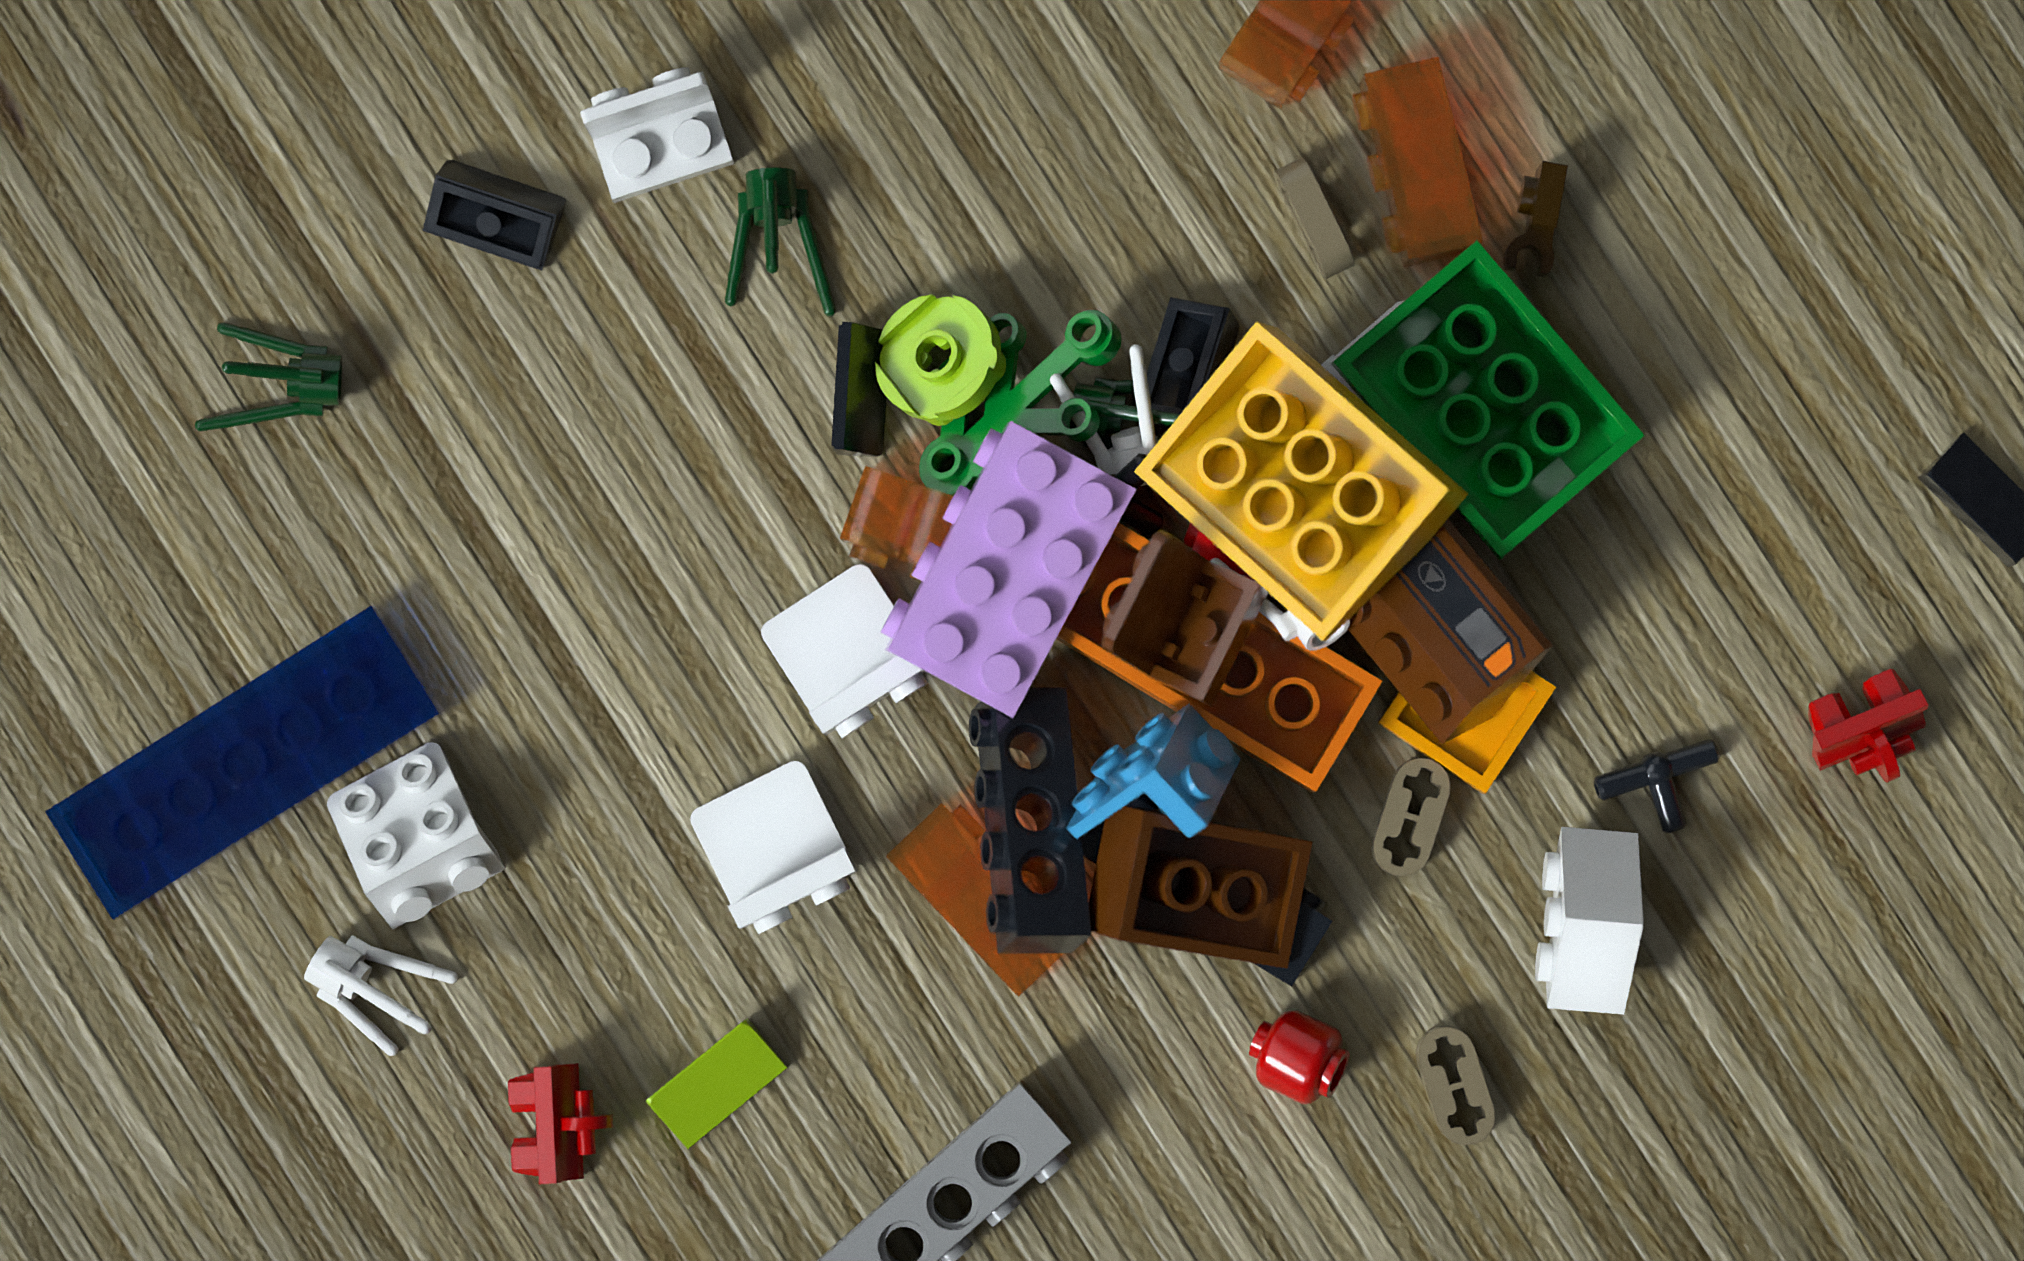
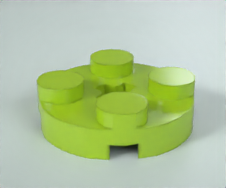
M933 294L920 296L898 309L882 330L879 343L883 345L880 354V365L875 362L877 381L885 396L911 417L926 420L936 426L947 425L954 419L960 418L978 407L989 395L995 383L1002 378L1006 369V358L1001 352V339L992 320L969 300L952 295L954 298H936ZM936 345L943 350L951 347V355L946 366L941 370L936 368L928 372L926 368L932 363V358L929 354L930 350Z

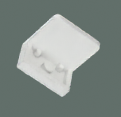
M862 564L852 566L767 621L761 629L763 640L825 736L834 730H837L841 738L848 736L874 718L868 708L889 695L897 704L928 684L923 675L926 671L885 650L891 638L881 633V630L894 606L871 570Z
M437 743L424 744L336 791L327 801L328 810L365 895L392 930L406 922H412L424 917L430 909L462 892L480 887L488 878L505 870L496 848L474 819L449 761Z
M789 762L698 807L691 814V825L730 902L728 908L739 929L753 924L757 933L761 934L793 918L788 908L789 905L811 895L817 906L851 889L845 877L857 872V869L806 766L801 762Z

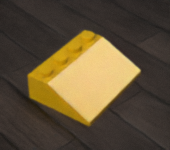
M1257 321L1134 471L1322 641H1327L1415 556L1468 495L1465 490L1282 330Z

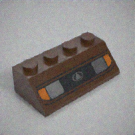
M1449 519L1444 522L1429 542L1349 618L1350 625L1348 630L1441 744L1491 719L1553 646Z

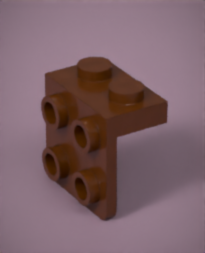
M1160 530L1138 552L1133 565V577L1121 601L1111 608L1105 619L1102 648L1147 677L1212 707L1268 595V591L1258 582L1205 559L1174 536Z

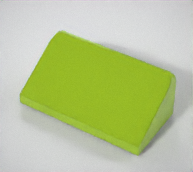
M747 1018L650 1096L646 1102L685 1147L689 1149L788 1067Z

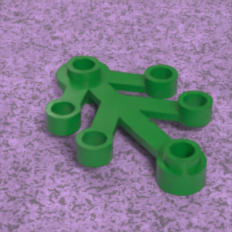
M1085 310L1073 316L1066 327L1065 341L1015 386L1018 355L1026 342V329L1010 314L998 313L992 316L990 319L998 333L1005 327L1012 326L1011 336L1008 340L1001 343V352L1006 358L1004 375L995 383L993 389L986 397L984 416L969 430V413L954 419L947 425L941 426L940 437L932 441L925 448L920 459L919 474L923 484L934 494L941 497H953L960 485L971 490L983 468L973 462L990 428L1002 433L1006 424L1010 421L1038 436H1067L1077 442L1090 439L1097 432L1100 419L1097 411L1086 401L1072 398L1062 403L1059 408H1031L1054 388L1050 382V377L1053 374H1060L1064 379L1081 362L1090 366H1101L1110 362L1117 355L1122 341L1119 327L1109 317L1098 310ZM1095 325L1096 330L1093 337L1086 342H1080L1084 332L1089 327ZM949 358L942 362L938 370H941L946 366V364L949 362ZM1085 411L1084 422L1079 427L1070 429L1071 418L1076 413ZM954 455L955 462L952 468L941 473L944 462Z

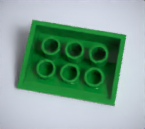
M1477 240L1331 363L1368 407L1468 493L1456 510L1499 560L1645 436Z

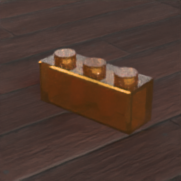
M1439 57L1365 73L1359 84L1361 92L1352 94V103L1358 128L1360 131L1370 129L1376 154L1367 156V165L1374 192L1385 191L1391 215L1382 217V227L1389 253L1400 252L1404 268L1460 255L1476 240L1482 245L1481 229Z
M941 803L895 846L886 857L1019 997L1064 953L998 954L996 933H990L986 922L987 900L992 894L990 871H986L982 867L980 843L977 841L986 831L961 804L950 812ZM1022 871V879L1026 883L1031 878Z

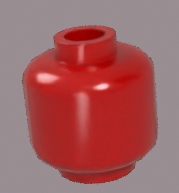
M1289 1010L1282 1013L1274 1024L1263 1021L1256 1031L1249 1049V1055L1257 1059L1256 1077L1259 1083L1265 1088L1305 1105L1315 1102L1321 1095L1326 1098L1333 1095L1344 1075L1350 1053L1342 1048L1343 1039L1337 1028L1298 1010Z

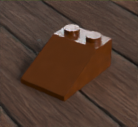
M1125 805L1105 819L1088 902L1091 932L1119 941L1288 969L1313 842L1209 821L1205 828L1188 838L1163 811Z

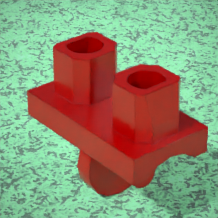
M1888 669L1876 674L1863 682L1862 692L1871 708L1870 710L1851 717L1840 693L1828 694L1812 701L1808 705V717L1813 732L1812 756L1820 771L1849 759L1856 776L1876 768L1886 783L1900 777L1897 759L1916 751L1909 734L1925 728L1926 722L1923 711L1928 709V703L1921 689L1910 692L1894 669Z
M569 1063L533 1067L534 1073L509 1079L508 1101L512 1112H535L537 1136L514 1138L511 1145L513 1172L538 1176L539 1184L562 1183V1181L584 1179L583 1155L596 1154L595 1129L613 1128L614 1125L613 1114H594L593 1090H580L579 1064Z

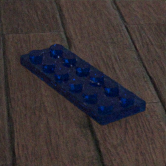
M370 606L46 810L45 813L112 920H118L436 719L442 713L376 608Z

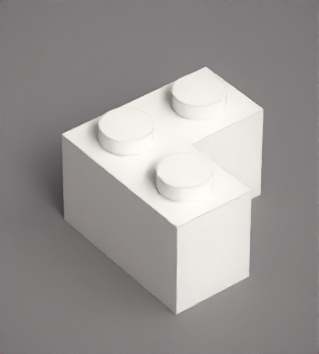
M1561 827L1557 851L1546 852L1544 857L1543 890L1553 891V898H1547L1544 915V935L1550 936L1549 943H1538L1535 979L1536 981L1546 982L1547 1008L1624 1015L1643 929L1638 833Z

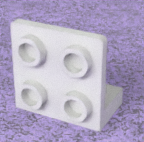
M687 67L667 71L652 79L654 85L652 88L631 95L626 87L612 89L591 98L593 107L580 111L583 123L593 139L614 203L734 164L711 91L703 72L691 75Z

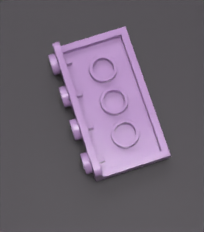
M1010 421L1006 424L1002 433L990 428L973 459L974 463L983 467L971 490L962 485L958 487L942 519L951 523L952 526L940 547L932 542H929L911 575L921 580L918 589L910 603L901 599L897 600L881 633L891 638L885 648L887 652L906 660L1013 718L1136 489Z

